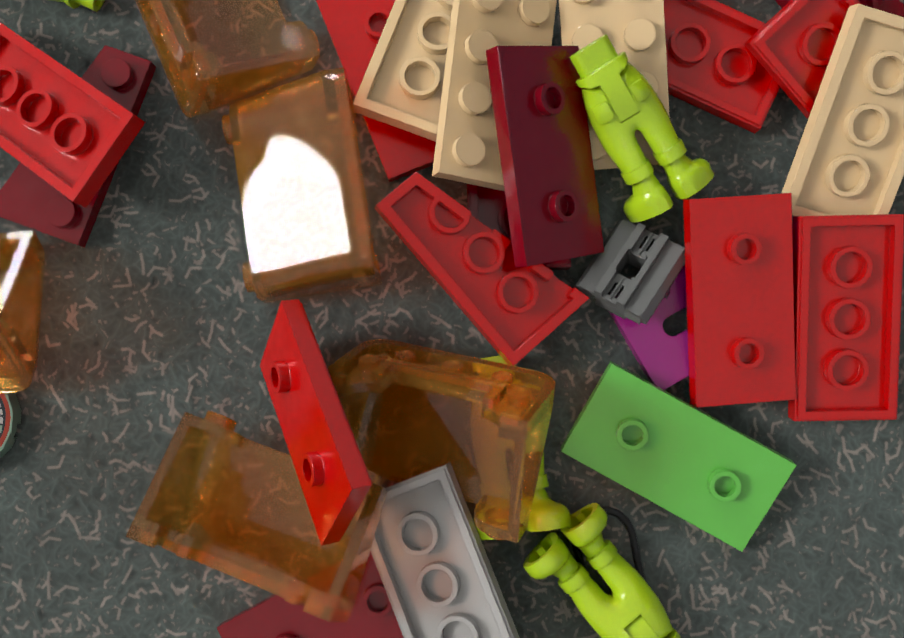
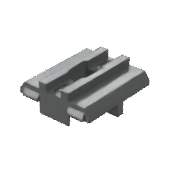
M622 219L617 222L604 241V252L597 253L574 287L588 296L590 300L594 301L595 299L597 306L623 319L628 318L638 324L643 323L647 325L663 298L667 299L669 296L670 287L685 265V247L670 241L669 236L663 233L657 235L646 230V226L639 222L635 225ZM629 264L640 269L636 277L631 279L620 273L624 268L627 269Z

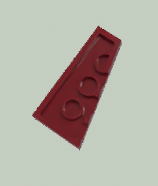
M105 45L84 73L82 79L137 116L156 66L147 59ZM20 162L0 190V217L85 248L117 165L87 208L72 202Z

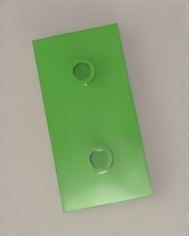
M612 361L608 364L561 446V452L741 552L745 549L797 466L791 459Z

